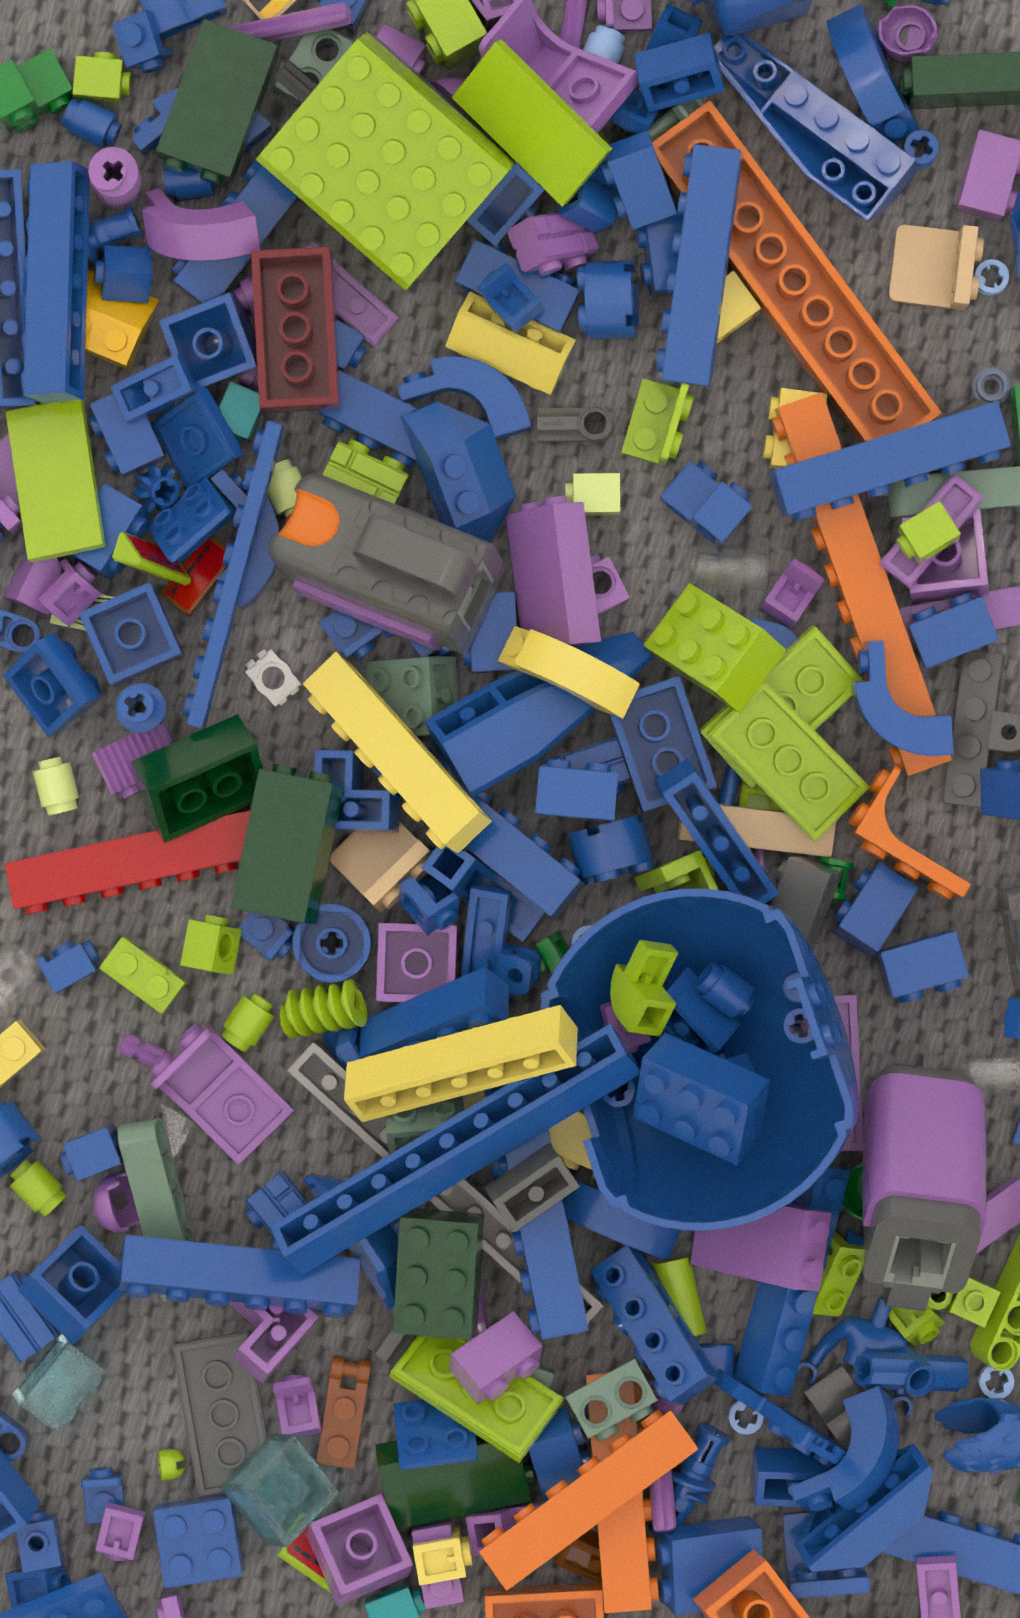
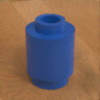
M74 97L68 104L61 121V126L68 128L69 134L100 149H103L107 143L113 145L122 128V124L117 122V113L86 98L79 100Z
M163 167V180L168 198L176 197L177 200L215 196V188L221 186L201 180L199 172L188 168L185 169L184 173H180Z
M714 962L709 963L699 974L694 985L700 991V997L729 1018H733L737 1014L743 1016L751 1008L755 997L752 995L754 987L723 964L718 966Z

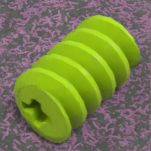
M352 979L345 980L343 986L339 982H332L329 989L324 984L317 985L315 991L310 986L302 988L301 993L297 989H291L288 991L286 1002L282 1003L280 1007V1025L284 1033L291 1039H296L300 1036H311L314 1033L336 1032L342 1028L348 1030L356 1026L363 1027L366 1025L368 1018L364 997Z

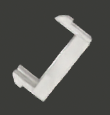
M263 649L257 654L260 658L255 662L251 659L245 664L248 667L245 673L254 682L258 691L265 695L275 707L278 704L282 706L288 700L287 696L290 694L293 696L299 691L298 687L301 683L292 674L289 666L280 660L272 649L268 652ZM269 667H278L284 673V683L278 689H268L262 682V674Z

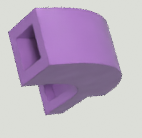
M159 188L145 192L147 206L142 208L146 240L147 245L155 252L176 259L206 261L233 258L251 254V251H260L255 214L243 201L212 209L194 210L174 205Z

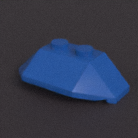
M437 401L402 415V422L439 522L492 543L516 494L491 425Z
M314 1173L309 1174L303 1179L315 1198L346 1181ZM397 1220L349 1247L354 1258L360 1259V1267L388 1310L395 1306L399 1222Z
M915 1444L908 1445L905 1449H898L894 1464L880 1488L865 1502L847 1511L834 1501L833 1508L813 1512L805 1526L803 1535L799 1536L794 1543L805 1564L812 1572L865 1567L924 1517L933 1470Z

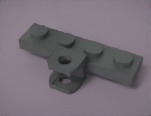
M975 650L964 654L953 727L954 755H950L952 760L948 762L943 803L981 808L980 768L990 766L991 752L1020 754V715L997 711L1005 661L1004 654ZM1012 728H1016V736L1012 740H1009V730Z

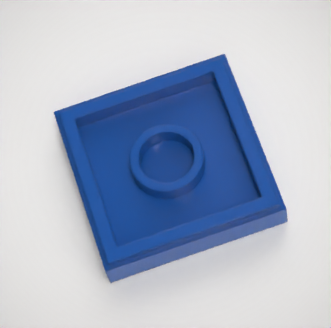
M206 386L197 389V391L190 394L151 423L186 488L199 483L205 477L210 479L221 469H224L244 455Z

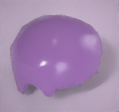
M913 4L892 7L883 20L878 22L879 42L890 58L900 63H909L912 56H927L934 48L938 40L936 21L928 10ZM910 27L906 45L904 46L900 41V34L903 29Z
M126 1172L106 1176L100 1181L97 1189L94 1191V1214L100 1225L112 1232L129 1231L131 1226L140 1224ZM116 1193L126 1194L125 1196L129 1204L125 1205L124 1209L118 1210L114 1206V1195Z

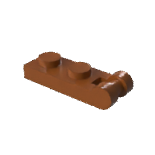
M333 1355L316 1463L355 1469L372 1361L360 1359V1363L344 1361L345 1357ZM342 1376L357 1378L356 1389L340 1387Z

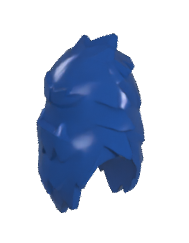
M978 1397L950 1403L948 1407L935 1413L934 1420L943 1422V1428L960 1431L963 1434L985 1432L954 1443L956 1447L942 1454L950 1462L949 1464L953 1469L969 1473L988 1472L990 1475L1014 1468L1020 1469V1404L1012 1403L1004 1398L986 1399Z

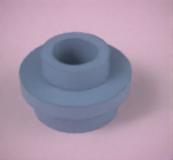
M985 368L974 377L971 387L972 394L975 399L982 400L985 405L996 401L1000 405L1010 394V380L1000 369ZM989 380L996 382L998 385L997 393L992 395L984 390V383Z

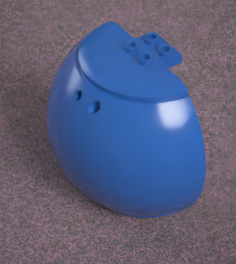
M705 888L678 889L659 892L625 904L601 918L586 930L569 948L547 983L549 990L541 993V1010L561 1005L578 1028L577 1043L604 1027L600 1005L611 1002L610 987L616 964H628L639 940L671 944L678 952V955L664 984L687 967L698 977L709 963L714 962L718 966L721 964L725 965L754 987L752 993L755 997L754 1003L743 1016L737 1014L734 1017L741 1025L714 1055L724 1053L725 1058L728 1059L747 1053L756 1074L769 1079L770 1086L760 1140L738 1166L633 1118L639 1076L583 1108L592 1138L584 1140L583 1143L598 1188L613 1209L621 1207L624 1213L665 1228L686 1231H710L747 1224L770 1215L794 1201L828 1170L842 1150L858 1119L859 1097L852 1053L839 1009L825 974L814 952L794 921L781 909H774L772 906L753 898L728 891ZM650 1035L651 1041L638 1045L639 1050L632 1053L640 1069L642 1057L661 1036Z

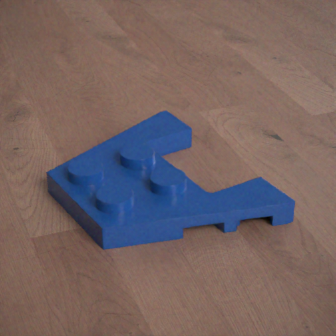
M721 1369L718 1370L717 1374L720 1379L713 1384L770 1420L766 1426L769 1430L785 1440L788 1437L791 1438L789 1444L808 1456L811 1452L816 1453L813 1458L830 1469L834 1468L843 1459L847 1450L776 1403L770 1402L755 1390L741 1384Z

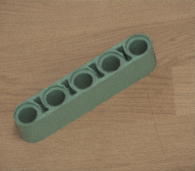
M1020 466L953 472L984 496V499L976 509L980 508L981 511L1020 507ZM942 473L927 474V481L908 487L905 486L904 480L889 484L891 492H888L890 518L916 516L921 513L953 473L947 475Z
M154 1118L119 1125L118 1143L143 1236L195 1242L167 1135L161 1119ZM160 1294V1297L163 1302H173L167 1300L166 1295Z

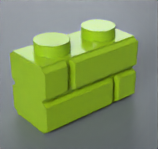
M350 439L347 445L339 441L322 475L397 505L410 478L409 474L403 472L405 465L388 456H384L382 461L368 455L371 449L355 440Z
M126 936L121 937L99 967V969L161 1014L167 1012L188 983V981L147 951L140 949L136 943Z

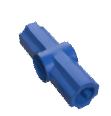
M908 1346L901 1347L894 1353L865 1351L863 1355H857L854 1364L855 1381L861 1387L874 1388L879 1386L887 1389H905L911 1396L915 1397L923 1396L929 1391L958 1392L960 1388H966L970 1377L967 1369L968 1362L963 1357L918 1354L913 1348Z

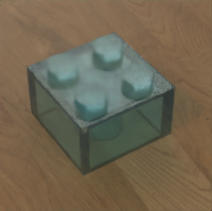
M273 1433L220 1486L264 1543L279 1547H288L340 1494L295 1435Z

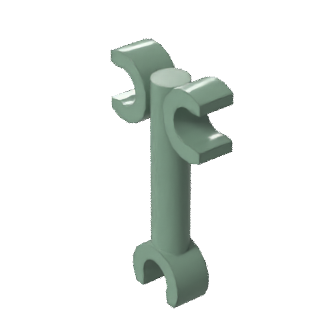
M699 98L678 104L653 122L648 131L652 142L704 104Z

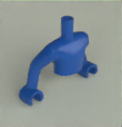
M878 1298L871 1320L854 1316L844 1318L822 1337L806 1360L800 1361L798 1371L802 1367H810L812 1375L809 1379V1384L814 1383L817 1379L818 1366L843 1339H847L843 1360L853 1366L857 1355H863L865 1351L894 1353L901 1347H907V1340L902 1334L886 1326L892 1307H886L884 1299ZM894 1389V1396L891 1397L893 1404L899 1400L906 1401L908 1407L904 1417L907 1418L913 1412V1404L907 1396L905 1389Z

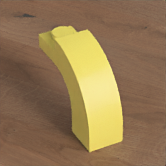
M514 626L498 659L500 663L507 667L544 680L578 697L594 708L622 719L640 685L634 679L587 653L530 629L528 631Z

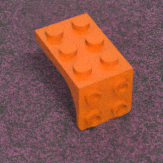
M892 766L888 770H879L868 789L873 792V795L867 804L864 802L859 803L848 820V823L853 826L849 834L862 841L860 849L872 857L883 860L887 856L894 860L896 864L893 869L911 880H917L919 876L927 880L929 884L926 889L944 900H951L952 896L963 898L971 885L970 883L905 845L889 829L885 818V802L891 787L902 769Z

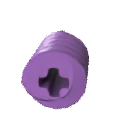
M108 147L103 148L93 156L89 164L88 173L91 184L100 201L108 207L117 209L125 208L124 206L136 202L141 194L143 183L138 165L132 155L122 148ZM111 175L123 177L120 181H117L115 178L109 180Z

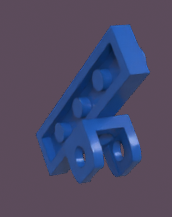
M474 884L470 888L460 977L486 966L509 985V994L524 995L530 991L531 986L539 981L541 954L528 947L513 944L506 946L512 891Z

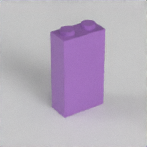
M567 496L545 498L544 504L543 502H533L520 505V512L506 515L520 628L528 631L530 629L572 647L601 642L584 502L568 503Z
M789 1203L772 1214L747 1224L726 1229L695 1231L690 1265L789 1289L819 1291L827 1238L829 1236L831 1213Z

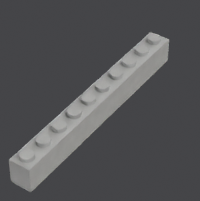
M315 1040L287 1071L382 1158L387 1157L389 1151L385 1116L366 1122L360 1121L344 1101L346 1067ZM465 1178L429 1200L439 1210L484 1214L482 1249L521 1283L519 1271L526 1270L523 1255L516 1256L512 1240L513 1230L492 1200L468 1178ZM579 1280L588 1324L604 1305L603 1301Z

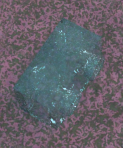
M61 1333L12 1395L20 1406L56 1432L61 1425H66L73 1419L77 1412V1405L83 1397L97 1389L105 1369L97 1360L76 1344L73 1345Z

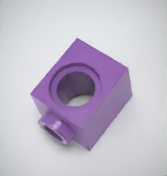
M598 554L592 556L593 575L598 573L605 574L611 581V588L608 592L604 594L595 593L599 616L629 601L630 597L610 557L601 560Z

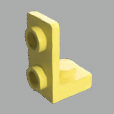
M461 1527L453 1528L452 1537L413 1544L419 1585L466 1577L467 1566L473 1565L469 1535L462 1536Z

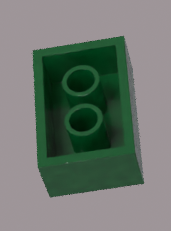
M238 714L131 761L146 813L164 843L251 805L258 771L263 769L257 744Z
M414 1208L400 1217L393 1333L471 1340L478 1326L484 1214Z

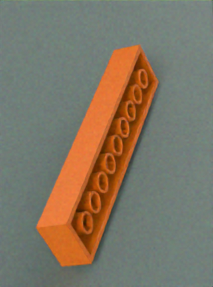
M710 100L652 142L667 184L678 199L681 192L687 193L689 177L683 176L685 155L686 153H693L694 144L737 149L743 152L728 266L743 282L761 307V311L821 392L828 394L827 400L859 443L934 421L942 414Z

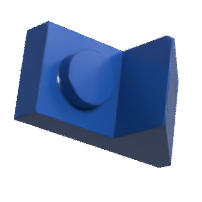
M176 354L110 386L125 422L170 409L175 406L174 401L197 391L182 354Z

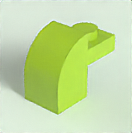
M639 940L628 964H616L610 987L611 1004L616 1017L628 1032L661 1036L676 1003L663 988L667 975L678 955V952L671 944Z

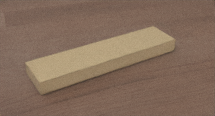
M720 804L749 848L825 857L832 856L836 822L814 842L784 811ZM680 820L677 838L679 840L695 841Z

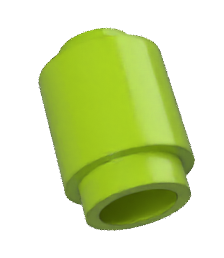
M255 992L251 997L243 994L224 1022L223 1026L225 1029L220 1036L246 1053L251 1045L256 1046L274 1019L275 1015L270 1011L273 1004Z
M26 1159L10 1174L15 1180L10 1185V1188L34 1213L39 1211L44 1217L67 1196L61 1190L63 1185L38 1159L33 1164Z

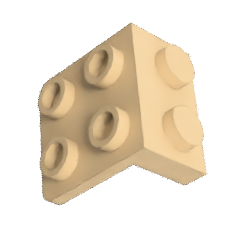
M913 225L899 226L896 230L889 286L890 300L897 303L964 311L968 307L970 300L977 299L979 277L973 276L974 262H981L984 238H977L979 227L963 225L959 231Z
M399 821V833L353 832L331 853L330 862L381 913L386 908L393 907L399 901L400 883L411 876L416 881H419L428 873L421 867L432 853Z

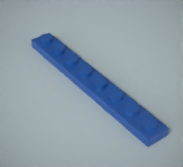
M267 421L265 430L258 428L255 436L253 451L259 453L255 468L248 466L245 474L243 489L248 490L245 505L238 504L234 515L233 527H237L238 532L235 543L228 542L225 549L223 564L228 566L225 581L218 579L215 587L213 602L218 603L215 619L208 617L205 625L203 640L208 641L205 656L198 655L192 677L198 679L195 694L188 693L182 715L188 717L186 725L192 727L206 728L285 430L282 424Z

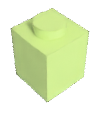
M620 473L573 474V483H565V496H567L568 503L584 502L585 516L620 515Z

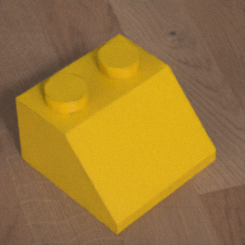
M88 270L85 352L130 371L160 300L150 295L148 303L102 300L101 284H94V272Z

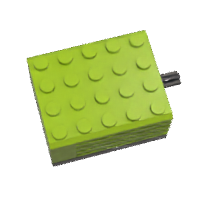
M371 31L359 37L319 84H316L290 60L286 63L275 79L302 102V105L256 159L404 290L409 288L516 162L494 139Z

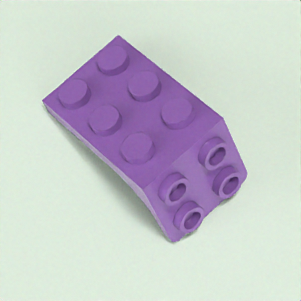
M515 0L495 26L483 37L479 45V52L483 58L492 45L502 39L597 134L639 84L638 74L635 70L576 48L560 39L541 20L532 0Z
M207 1021L201 1027L194 1023L179 1038L180 1042L178 1044L180 1047L172 1055L166 1051L152 1064L150 1085L155 1090L159 1088L167 1094L239 1165L294 1111V1108Z

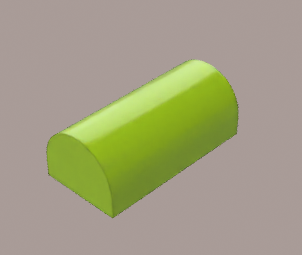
M690 1255L652 1263L653 1270L693 1335L697 1336L706 1333L707 1329L693 1266L690 1265Z

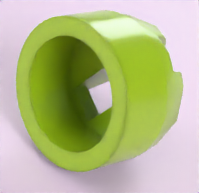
M174 1449L157 1451L161 1482L175 1480L183 1475L186 1467L176 1466V1462L185 1460L181 1452Z

